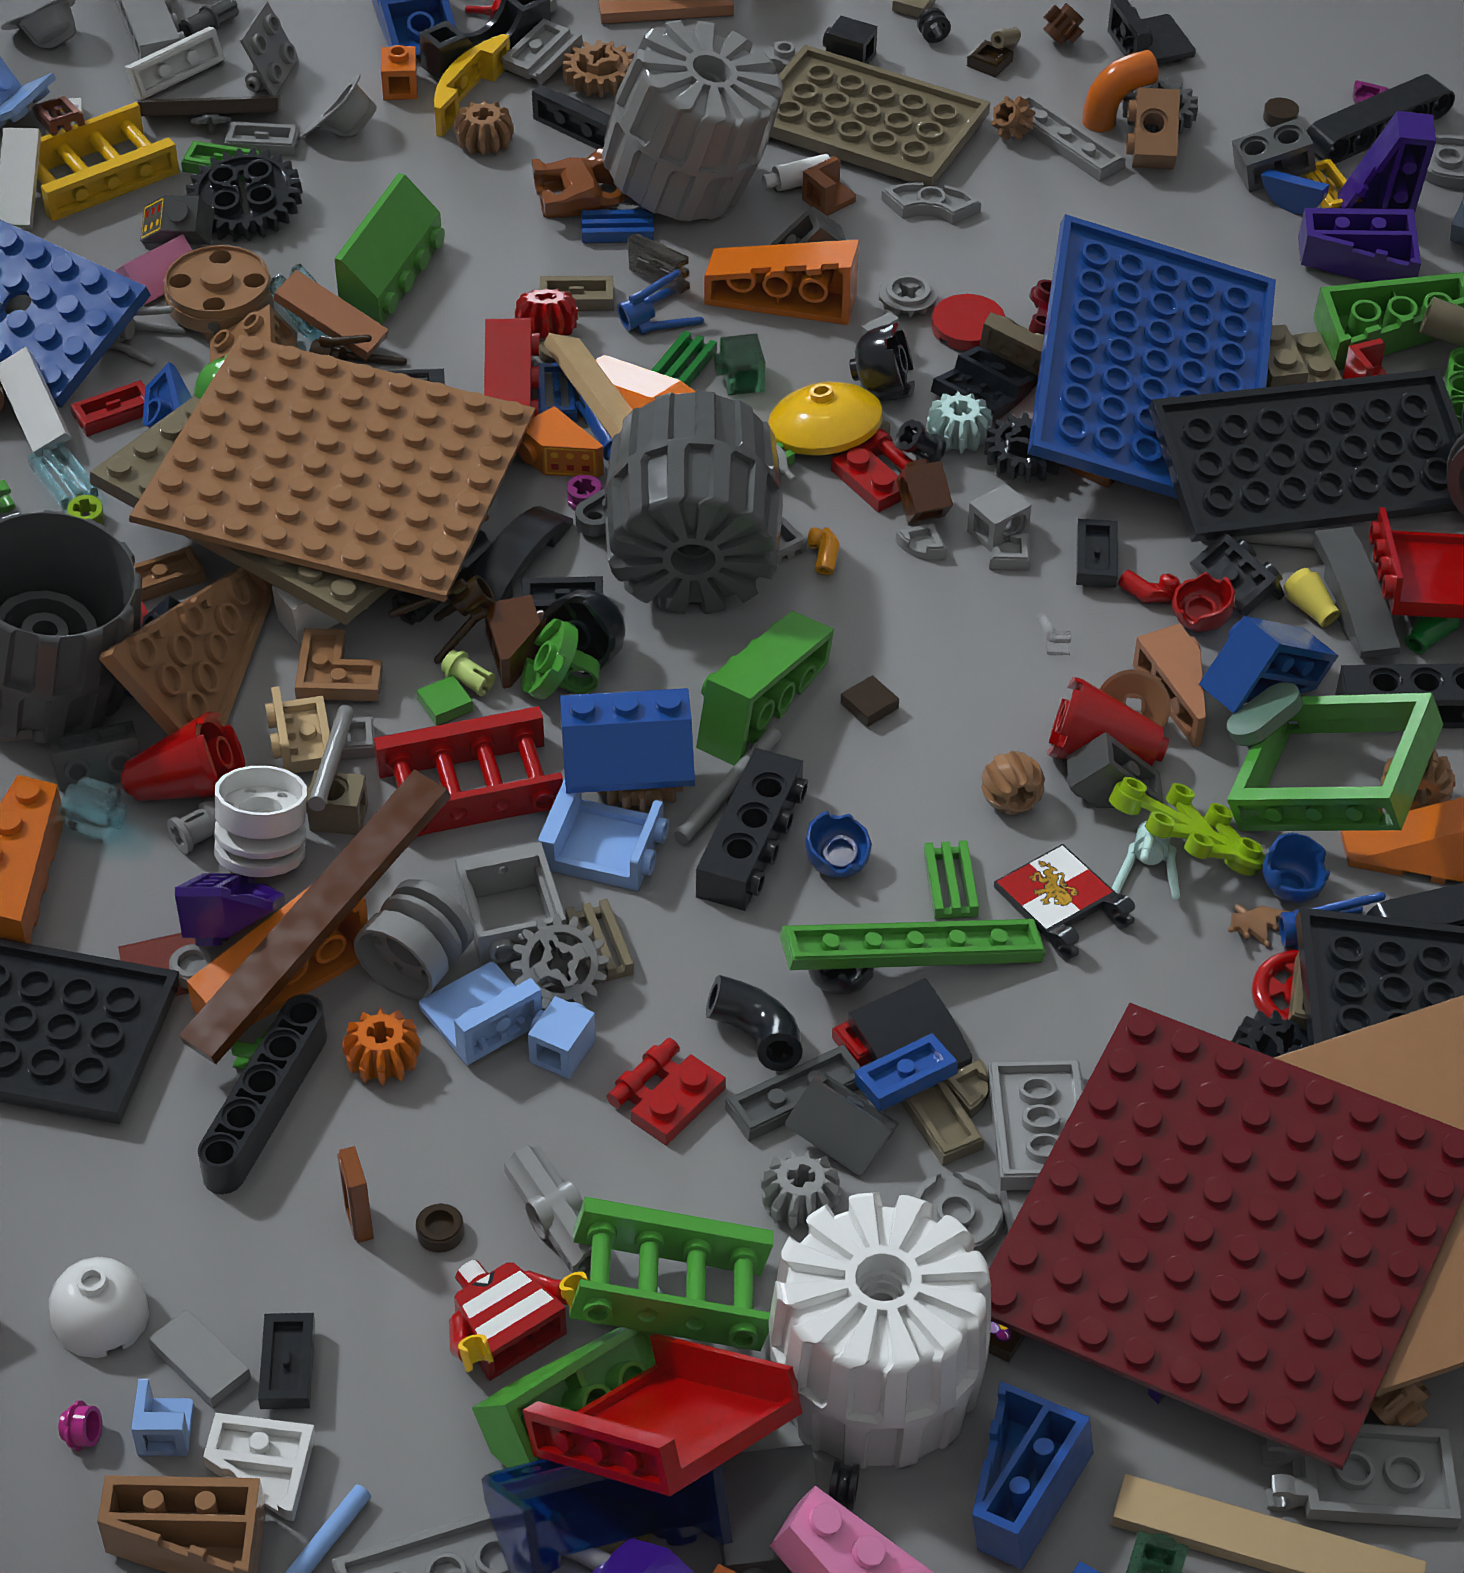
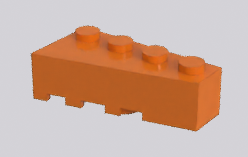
M17 775L0 802V938L32 944L33 928L37 926L40 916L39 905L41 897L47 889L49 882L48 871L51 861H54L65 817L58 784L22 775Z

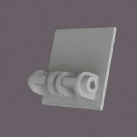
M266 1L239 41L253 64V71L249 72L245 77L246 87L252 92L267 89L270 96L277 94L299 58L294 45L290 43L278 16L274 14L268 1Z

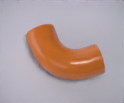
M1144 50L1113 61L1098 74L1089 87L1084 103L1082 123L1087 129L1094 132L1112 130L1116 126L1118 108L1124 97L1131 91L1157 82L1159 74L1158 64L1151 51Z

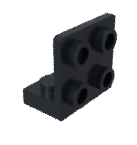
M1111 0L1107 32L1125 56L1149 50L1155 56L1157 64L1177 62L1182 59L1195 57V47L1170 14L1141 19L1137 9L1132 7L1128 0Z

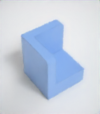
M138 1379L131 1428L137 1455L188 1456L194 1412L193 1400L190 1398H153L149 1379Z

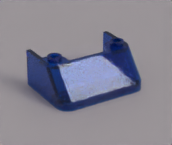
M545 1459L494 1471L481 1479L484 1501L509 1573H552L560 1568V1557L650 1533L658 1538L666 1539L667 1544L672 1546L690 1544L696 1541L697 1534L701 1533L707 1534L723 1545L733 1543L722 1464L672 1496L663 1495Z

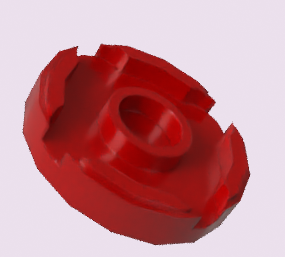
M968 293L952 295L941 300L934 307L931 328L934 336L939 341L940 337L947 341V346L956 350L968 351L980 345L983 324L990 312L1004 317L1005 314L995 301L982 295Z

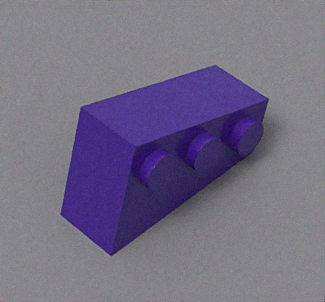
M1397 111L1338 192V199L1343 200L1340 208L1414 209L1415 214L1436 144L1433 115ZM1359 197L1362 199V202L1355 203Z
M1304 208L1298 235L1301 265L1366 282L1418 277L1421 259L1414 209Z

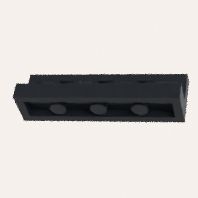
M541 84L532 90L534 120L595 149L604 147L605 134L610 119L609 114Z

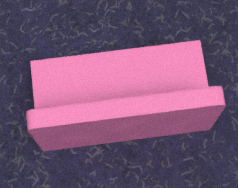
M182 234L122 265L114 272L147 287L151 296L144 303L146 305L164 295L165 275L168 268L175 260L192 251Z

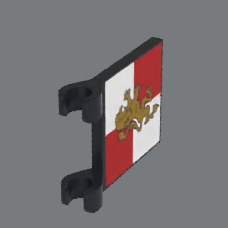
M1064 844L994 881V888L1027 919H1034L1037 929L1048 938L1057 954L1063 960H1069L1079 954V949L1074 946L1079 941V934L1070 925L1095 911L1104 908L1112 922L1119 929L1126 928L1135 921L1134 917L1129 914L1135 909L1133 900L1126 895L1116 893Z

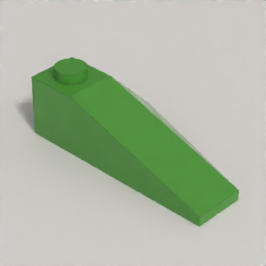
M619 1327L510 1383L473 1406L472 1410L491 1454L539 1498L548 1496L583 1472L582 1470L533 1456L523 1409L537 1401L575 1412L656 1365L650 1336L654 1333Z

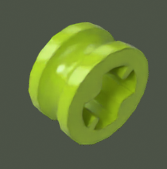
M81 495L72 499L68 504V515L82 519H92L101 525L104 523L105 516L102 502L97 497ZM89 512L90 515L84 517L82 513Z

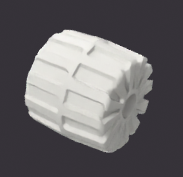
M880 1192L855 1194L849 1197V1211L834 1215L828 1204L807 1217L809 1234L799 1243L789 1236L780 1254L777 1281H775L769 1317L770 1358L773 1362L793 1366L803 1412L792 1420L798 1429V1437L807 1445H812L814 1451L822 1450L843 1460V1465L853 1466L856 1463L860 1464L861 1469H866L867 1466L893 1465L898 1469L917 1464L919 1458L937 1448L945 1449L959 1436L966 1412L974 1410L985 1372L991 1333V1281L988 1264L979 1251H974V1237L956 1218L945 1215L938 1223L932 1220L933 1204L913 1196L900 1195L895 1207H886L882 1205Z

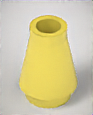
M1302 568L1292 574L1285 582L1283 589L1287 593L1286 599L1316 620L1321 627L1331 625L1340 616V610L1335 606L1317 572H1311L1309 568Z

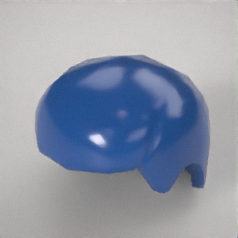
M824 811L809 823L805 848L808 860L816 871L833 878H844L856 875L857 872H860L866 866L872 843L867 829L857 820H854L851 814L831 815L829 811Z
M1294 832L1279 835L1268 849L1262 865V872L1268 888L1273 891L1274 895L1286 901L1300 903L1317 898L1330 876V871H1326L1324 865L1326 850L1306 835Z

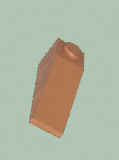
M1181 623L1138 636L1133 667L1136 670H1142L1154 675L1163 683L1170 697V717L1193 748L1201 746L1206 712L1204 689L1198 685L1203 678L1201 648L1198 641L1194 637H1190Z

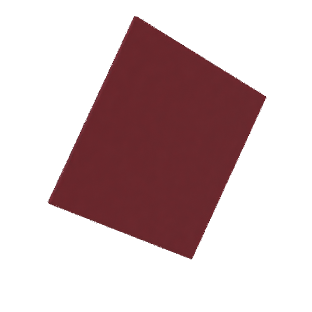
M1129 1002L989 1268L991 1281V1321L1343 1470L1464 1198V1130Z

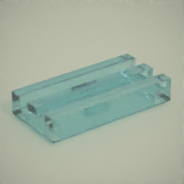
M63 442L56 444L57 450L54 452L49 447L43 449V456L39 458L35 453L27 456L29 466L62 510H66L70 501L78 496H99L98 489L90 484V476ZM60 461H62V462L64 463V465L68 468V470L71 472V474L74 476V478L78 481V483H79V484L81 485V487L84 489V492H83V491L80 489V487L76 484V482L73 480V478L70 476V474L66 471V469L63 467V465L60 463ZM50 465L52 467V469L60 478L61 482L64 484L65 487L68 488V490L71 492L73 496L68 498V496L65 494V492L62 490L59 484L55 481V479L46 469V466Z

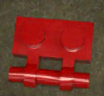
M667 1038L659 1046L653 1045L643 1054V1061L633 1071L627 1070L615 1081L616 1086L606 1096L608 1102L615 1108H620L628 1100L636 1106L631 1110V1122L666 1146L726 1089V1077L692 1054L679 1065L671 1059L680 1052L678 1043L672 1038ZM654 1075L663 1079L653 1090L644 1085Z

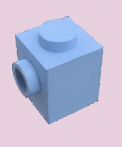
M554 996L545 1011L539 1010L532 1020L530 1032L528 1033L529 1062L570 1079L596 1041L595 1013L580 1003L568 1002Z

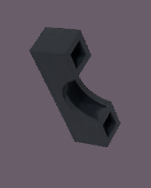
M501 0L494 17L484 27L472 33L461 32L449 21H444L419 32L422 68L439 81L448 67L463 53L479 43L501 34L509 35L511 50L543 18L551 21L550 0Z

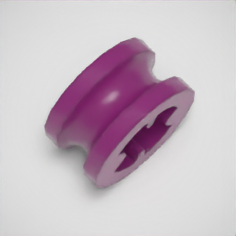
M591 475L573 477L567 484L568 506L575 511L580 502L602 490L601 482Z

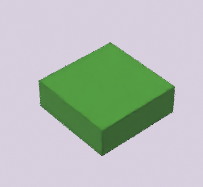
M454 675L416 690L418 702L436 726L473 711L472 699Z

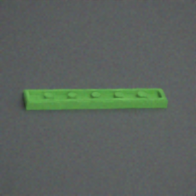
M1034 919L782 926L779 935L789 970L1042 962L1046 954Z

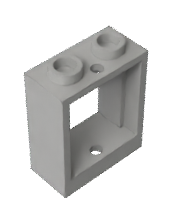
M541 841L455 859L458 891L464 910L474 926L473 941L481 966L489 962L504 963L512 959L521 958L513 952L514 944L526 945L527 942L522 937L524 929L534 934L538 930L535 920L486 931L476 897L536 885L546 918L542 920L547 926L553 925L554 915L559 914L562 924L566 925V918ZM556 935L559 942L567 944L566 935ZM540 943L535 946L531 955L544 953Z

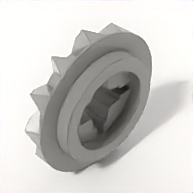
M911 273L893 275L884 280L879 288V301L883 302L884 310H894L896 316L905 313L910 318L914 313L925 315L927 309L934 308L938 295L937 288L931 280Z

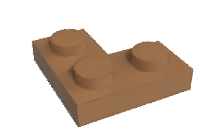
M304 628L294 687L296 699L323 696L324 700L379 701L383 675L382 660L344 659L346 647L345 629Z

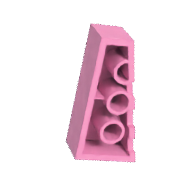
M814 1486L794 1506L769 1545L792 1573H934L817 1486Z

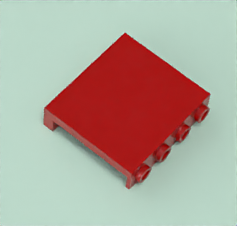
M1379 507L1377 522L1372 521L1370 524L1369 544L1374 545L1373 561L1378 563V581H1383L1382 598L1388 599L1392 615L1464 619V534L1394 531L1390 528L1386 508Z
M657 1333L650 1336L656 1365L576 1412L539 1401L523 1409L533 1456L667 1496L677 1493L803 1413L793 1366Z

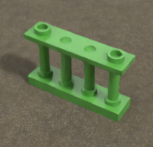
M584 1197L574 1226L573 1243L592 1246L590 1281L580 1279L569 1309V1318L588 1321L593 1324H606L761 1352L769 1333L770 1312L753 1309V1275L761 1276L773 1247V1230ZM611 1249L639 1254L638 1289L610 1284ZM659 1258L687 1263L686 1297L658 1293ZM706 1266L734 1271V1306L706 1301Z

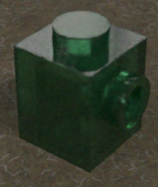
M758 334L720 337V353L714 354V366L716 375L723 376L727 394L737 395L764 392L766 362Z

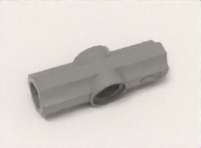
M526 1145L515 1150L509 1160L504 1163V1172L525 1202L526 1213L533 1229L542 1240L549 1238L571 1273L580 1271L586 1273L587 1276L590 1275L592 1246L573 1243L574 1226L583 1203L579 1191L572 1182L567 1181L564 1183L539 1146L530 1147Z

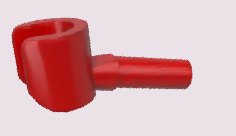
M495 0L492 6L466 5L465 13L484 14L492 19L500 6L501 0Z

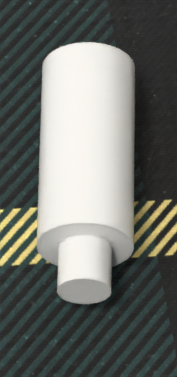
M822 154L773 166L772 173L762 175V184L765 189L775 187L779 192L803 186V171L830 157L828 154Z

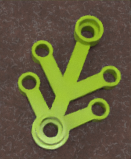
M1124 777L1122 781L1116 783L1109 797L1111 805L1119 811L1130 815L1140 814L1142 808L1150 811L1151 814L1145 824V828L1152 835L1159 838L1175 837L1187 839L1184 849L1192 856L1200 859L1208 857L1224 859L1227 866L1232 870L1246 876H1253L1257 870L1262 869L1266 856L1262 852V846L1250 838L1241 837L1230 825L1233 814L1226 806L1211 803L1203 818L1191 804L1195 797V792L1183 784L1173 783L1166 796L1167 802L1176 807L1178 810L1176 811L1147 796L1145 793L1147 790L1146 785L1135 778ZM1211 826L1215 827L1218 832L1214 831Z

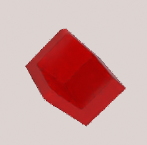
M1378 338L1349 346L1343 379L1388 374L1381 366L1385 350L1384 341Z

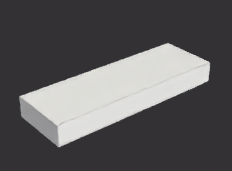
M207 27L125 66L135 98L144 100L226 59L216 29Z
M3 128L0 156V220L24 231H32L41 132L39 128Z
M24 347L0 362L1 384L33 453L40 458L70 440L71 435L32 352L27 347Z

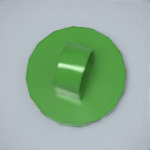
M553 619L543 628L534 644L540 646L535 659L532 660L527 657L521 676V689L538 700H545L554 693L558 686L576 694H588L597 689L600 677V664L592 656L576 649L578 629L575 625L559 619ZM574 671H584L591 674V676L586 678L577 677L571 673Z

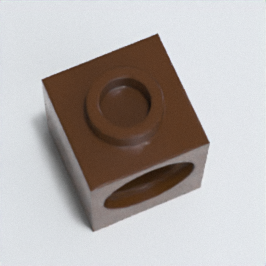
M918 459L905 465L906 468L902 470L896 479L907 523L945 517L953 507V502L942 461L929 463L928 459Z

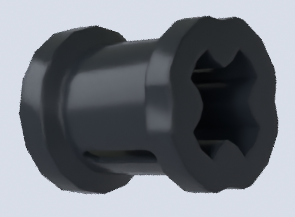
M914 419L906 421L900 427L895 437L896 447L901 451L912 453L916 456V460L928 459L929 463L941 460L946 450L944 438L938 434H930L926 431L924 424Z

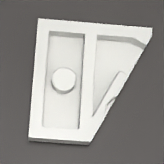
M215 1413L203 1455L205 1467L220 1477L260 1478L265 1506L285 1520L294 1521L316 1436L314 1425Z

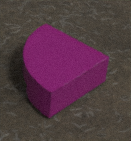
M1355 80L1353 100L1356 104L1389 88Z

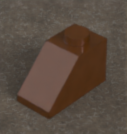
M532 595L494 601L486 607L488 616L484 618L485 633L503 689L513 686L522 675L526 658L534 660L540 649V646L534 644V642L546 626V619L543 620V610H536Z

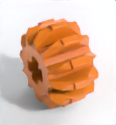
M380 1006L377 1015L371 1016L362 1011L360 1022H349L347 1035L344 1036V1041L342 1042V1048L351 1074L360 1073L364 1084L373 1078H378V1081L384 1086L387 1078L394 1077L402 1082L404 1071L415 1070L417 1057L420 1056L421 1039L418 1037L413 1019H404L399 1009L387 1015Z

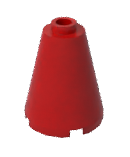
M1072 677L1067 688L1073 690L1070 701L1063 698L1061 700L1048 742L1054 744V746L1047 750L1048 756L1067 760L1066 756L1107 732L1150 766L1153 765L1155 760L1162 762L1169 744V738L1163 736L1164 728L1088 681Z
M210 711L198 716L126 761L124 770L121 773L123 789L137 801L215 797V784L219 779L235 769L245 767L242 747L235 730L230 724L222 726L216 719L223 716L219 712Z

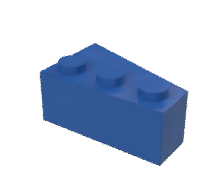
M1243 616L1230 629L1227 642L1198 685L1232 713H1236L1244 706L1243 704L1250 702L1266 688L1277 683L1288 682L1295 684L1300 694L1317 689L1339 655L1303 627Z
M1000 1381L994 1420L991 1422L989 1431L990 1441L986 1460H983L972 1518L977 1550L1023 1570L1094 1454L1091 1422L1088 1416Z

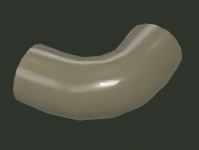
M1433 297L1427 307L1419 332L1455 346L1464 347V307Z

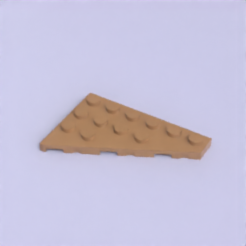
M239 566L100 654L99 660L168 735L198 716L210 711L219 712L223 715L216 719L222 726H225L271 604L273 585Z

